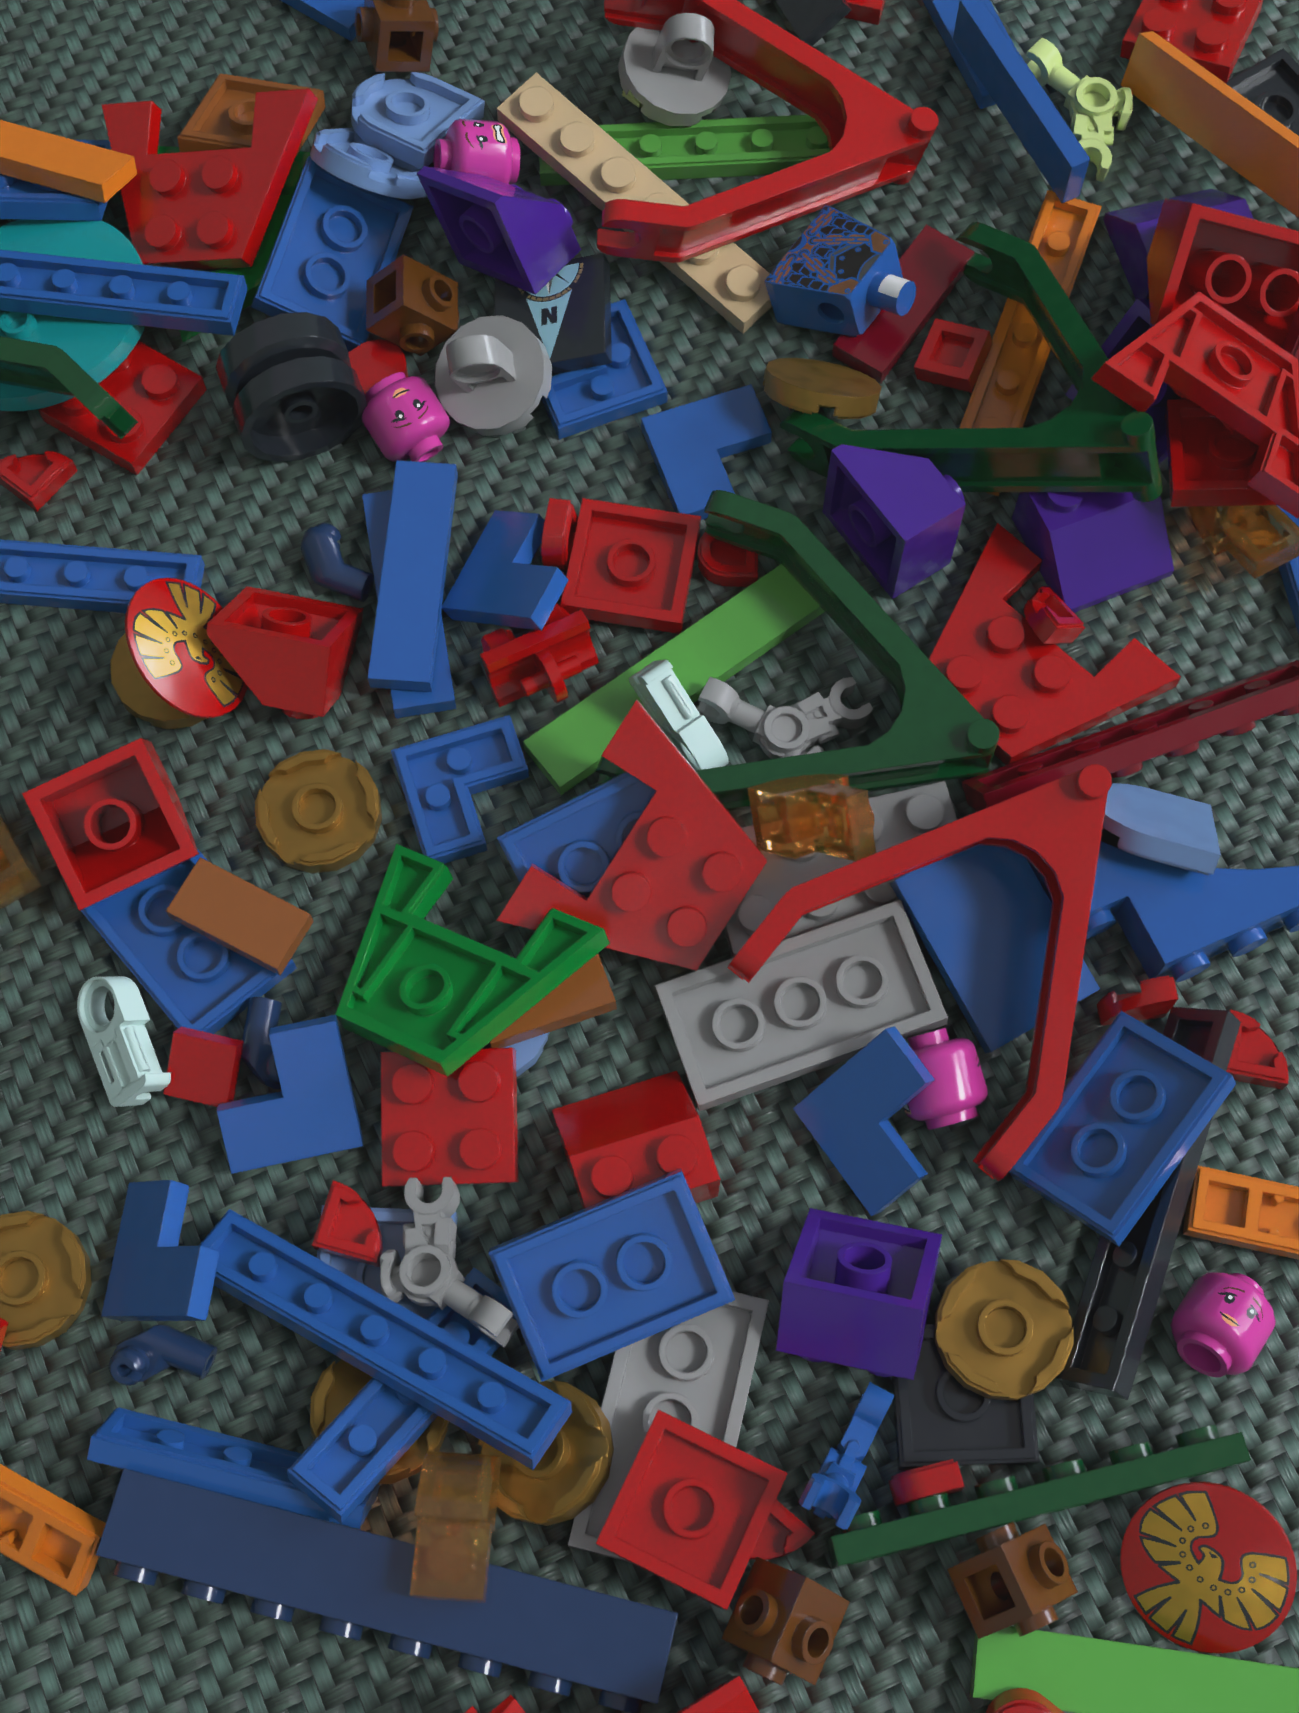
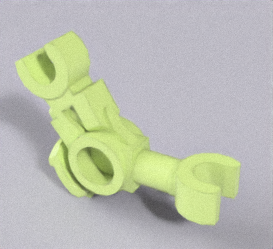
M1041 38L1027 51L1026 56L1031 59L1027 66L1041 86L1048 84L1066 97L1063 106L1069 110L1071 131L1089 156L1090 161L1096 165V181L1103 182L1112 163V154L1107 145L1112 146L1114 140L1112 119L1113 117H1118L1115 130L1124 131L1133 111L1132 91L1129 87H1122L1116 90L1111 82L1100 77H1089L1086 75L1084 78L1079 79L1063 66L1062 57L1055 45L1047 39Z

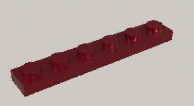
M1299 660L962 781V786L967 804L980 811L1081 770L1091 764H1100L1106 767L1112 778L1128 776L1140 771L1143 768L1142 762L1160 755L1176 757L1189 754L1200 747L1199 741L1218 734L1220 736H1235L1246 733L1256 727V720L1272 714L1277 716L1299 713Z

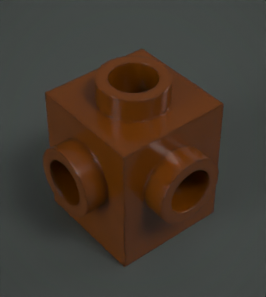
M365 0L364 7H357L355 13L356 37L358 42L365 43L376 72H430L433 43L438 38L439 23L436 9L430 8L427 0Z
M403 254L367 280V331L400 346L405 351L422 356L450 338L458 330V282L431 269L429 266L421 264Z
M1011 1522L975 1539L980 1554L947 1569L979 1639L1011 1625L1015 1626L1019 1637L1038 1630L1059 1619L1053 1605L1078 1593L1069 1574L1067 1559L1062 1550L1055 1544L1046 1524L1019 1535L1014 1522Z
M756 1557L721 1639L748 1653L742 1667L778 1685H783L787 1673L816 1685L826 1658L832 1650L835 1636L850 1602L804 1575Z

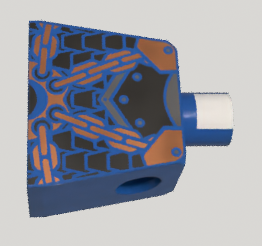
M827 205L823 207L764 281L777 322L852 337L863 334L881 310L904 316L911 309L916 296L915 283L903 278L894 241L876 229Z

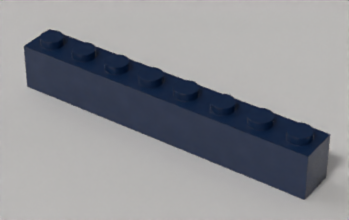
M125 1468L123 1469L96 1553L97 1556L117 1561L113 1576L155 1586L159 1572L185 1579L181 1594L223 1604L227 1590L253 1597L249 1612L287 1622L292 1621L295 1608L322 1615L318 1629L320 1631L360 1641L364 1626L391 1633L388 1649L430 1659L433 1645L461 1652L457 1667L498 1678L503 1663L531 1670L527 1683L528 1686L565 1696L570 1695L573 1682L601 1689L597 1704L629 1713H640L643 1700L658 1704L678 1617L676 1612Z

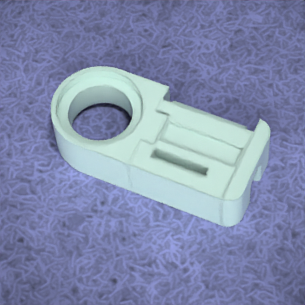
M668 660L653 661L629 678L631 686L651 717L695 771L723 767L729 763L722 743L705 716L700 715L672 671L671 668L673 666Z
M104 976L88 979L79 992L77 1012L109 1102L113 1107L143 1105L151 1099L150 1092L161 1091L169 1085L171 1073L162 1072L145 1027L150 1018L140 991L133 980L125 976ZM109 990L114 998V1015L111 1021L107 1019L105 1013V998Z

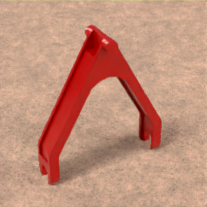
M604 0V17L609 22L621 26L661 31L665 22L676 14L696 13L705 16L712 22L715 28L713 56L814 118L827 136L830 152L686 206L628 199H615L605 202V208L602 211V227L629 229L634 232L598 228L597 249L607 255L670 263L683 262L823 209L825 205H834L892 182L898 185L906 184L912 179L938 126V116L935 111L925 106L912 109L737 0ZM689 40L692 43L698 42L695 40Z
M1100 764L1088 765L1081 770L792 887L782 896L727 968L749 983L803 915L977 845L1005 847L1027 858L1043 876L1052 900V908L1025 1093L973 1160L978 1165V1168L992 1179L1000 1181L1017 1163L1056 1113L1063 1099L1107 795L1112 786L1110 772Z

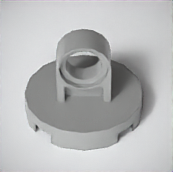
M696 13L676 14L665 22L661 31L636 27L629 34L618 64L620 84L626 95L630 90L634 98L643 104L640 111L648 118L668 126H692L699 123L702 116L710 114L712 111L715 112L720 107L727 93L732 75L730 66L713 56L715 28L712 22L705 16ZM689 40H695L698 42L692 43Z
M503 315L479 317L461 326L445 342L436 363L435 388L441 405L457 423L483 436L507 435L526 426L534 418L530 413L539 405L542 396L547 399L551 390L552 364L545 345L522 322Z

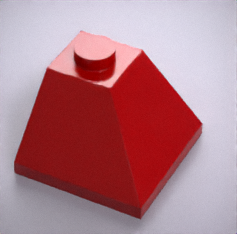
M246 586L207 623V636L262 705L283 709V713L292 718L313 719L318 716L324 717L341 696L361 627L363 608Z

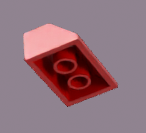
M1165 198L1147 256L1150 324H1157L1196 293L1201 292L1266 338L1282 347L1299 306V231L1191 202Z

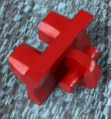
M557 603L542 631L533 630L515 638L511 630L500 628L482 636L481 643L484 652L480 656L492 695L499 707L524 696L528 697L543 689L548 691L555 703L561 702L568 698V691L564 680L582 673L583 670L599 663L590 637L591 628L589 620L582 610L569 614Z

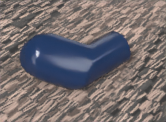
M320 523L305 531L301 541V552L314 583L364 602L371 592L374 575L343 562L340 544L337 542L342 538L339 530L331 524Z
M251 997L242 1035L244 1043L241 1059L263 1085L273 1089H281L269 1038V1030L272 1027L278 1026L282 1003L264 997Z
M155 1325L126 1339L117 1346L109 1360V1372L114 1381L125 1386L145 1381L171 1366L203 1379L214 1363L217 1347L167 1325Z

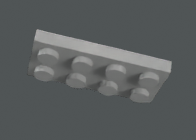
M937 782L742 827L767 858V863L724 928L731 957L734 958L782 896L792 887L956 821L957 817L946 782ZM898 878L803 915L783 940L899 900L890 885L892 881Z
M901 900L783 940L749 983L727 968L732 959L655 985L699 1112L851 1059L886 1028L895 1026L903 1038L907 1039L947 1025L948 1016Z
M733 1292L734 1301L615 1351L601 1407L610 1423L614 1447L609 1478L595 1501L574 1517L568 1547L629 1562L597 1546L595 1543L658 1409L737 1447L769 1300Z

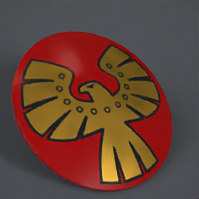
M159 578L140 587L128 604L125 616V634L132 659L149 687L173 708L198 718L223 716L239 705L248 688L246 683L207 636V623L223 607L207 592L189 582L175 578Z
M1210 1482L1183 1483L1164 1489L1148 1499L1137 1510L1129 1522L1123 1537L1120 1556L1121 1573L1132 1604L1155 1631L1182 1647L1199 1652L1218 1654L1241 1651L1269 1637L1281 1625L1290 1611L1297 1585V1566L1291 1543L1276 1518L1254 1498L1237 1489Z

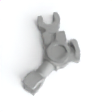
M709 677L698 700L701 702L697 710L700 715H704L710 722L717 724L731 722L754 733L753 742L759 744L765 755L769 758L777 759L824 752L823 748L818 745L813 747L808 753L806 750L816 744H822L840 735L837 730L838 727L857 729L865 725L870 718L873 707L870 703H867L858 709H849L842 704L841 699L849 696L854 691L856 681L853 677L837 681L831 688L829 696L825 699L817 692L791 706L775 708L769 705L766 711L741 700L738 693L725 682Z
M443 1177L440 1197L434 1202L425 1203L422 1202L424 1195L422 1184L418 1178H409L405 1185L404 1197L407 1205L414 1213V1223L403 1224L405 1256L402 1262L398 1251L395 1249L383 1252L380 1257V1284L383 1296L396 1303L407 1296L415 1304L420 1306H437L441 1310L449 1306L469 1320L484 1335L504 1348L519 1328L517 1321L512 1318L513 1313L496 1300L486 1295L482 1296L463 1283L465 1278L460 1273L455 1261L457 1225L451 1216L456 1212L460 1203V1193L452 1177Z

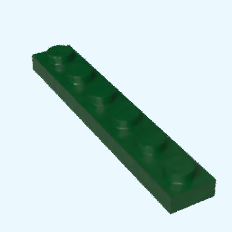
M1216 1424L1175 1435L1179 1447L1177 1449L1153 1454L1150 1442L1148 1441L1108 1452L1112 1463L1110 1466L1086 1471L1083 1460L1076 1459L1043 1468L1041 1470L1045 1482L1019 1489L1015 1476L974 1486L977 1500L951 1506L947 1493L906 1503L910 1517L882 1523L879 1510L855 1515L848 1529L840 1528L841 1534L828 1538L826 1545L832 1568L836 1569L1004 1526L1011 1522L1016 1523L1223 1470L1251 1461L1242 1432L1220 1437Z

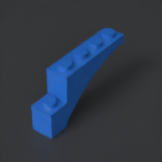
M1100 842L1086 939L1105 932L1118 921L1149 979L1172 975L1176 982L1187 980L1207 969L1211 965L1209 958L1227 950L1230 951L1232 957L1244 955L1264 944L1268 940L1266 933L1284 925L1290 933L1299 930V865L1253 870L1216 868L1214 874H1209L1208 876L1145 859ZM1030 863L1032 870L1052 903L1043 876Z

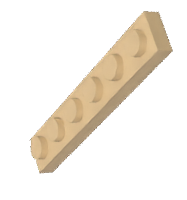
M537 72L497 107L498 121L601 211L605 208V202L615 199L678 206L689 205V203ZM623 229L625 232H634L633 230ZM734 242L683 262H661L742 334L772 307L764 282L770 273Z

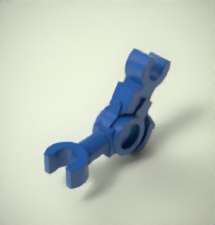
M869 1382L837 1448H830L818 1473H813L799 1499V1504L807 1510L812 1508L814 1510L813 1514L823 1520L825 1516L836 1519V1526L841 1529H848L862 1501L855 1493L867 1468L861 1462L866 1456L877 1430L892 1403L894 1394Z

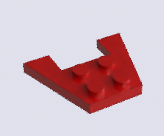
M309 88L256 92L252 142L249 148L158 154L161 108L153 101L101 104L111 150L134 156L137 175L120 190L132 244L144 265L188 270L252 267L318 101V98Z
M1201 292L1196 293L1107 360L1091 378L1094 382L1139 412H1145L1155 402L1163 382L1168 384L1178 396L1190 399L1218 418L1228 430L1243 435L1259 446L1247 485L1297 519L1299 518L1298 359Z
M997 523L929 658L984 719H989L997 725L1000 732L994 752L997 758L1005 765L1028 758L1177 686L1181 676L1136 638H1133L1095 677L1056 644H1043L1030 627L1027 619L1006 602L1039 571L1042 559Z
M636 699L601 756L656 790L588 898L532 863L496 921L536 930L549 910L554 908L603 928L610 942L605 948L697 971L767 863V858L638 699Z

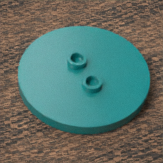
M19 219L0 227L1 250L144 265L136 249L124 234L102 220ZM0 310V336L57 346L68 354L97 383L109 376L128 357L145 326ZM0 383V411L35 410L53 406L75 397Z

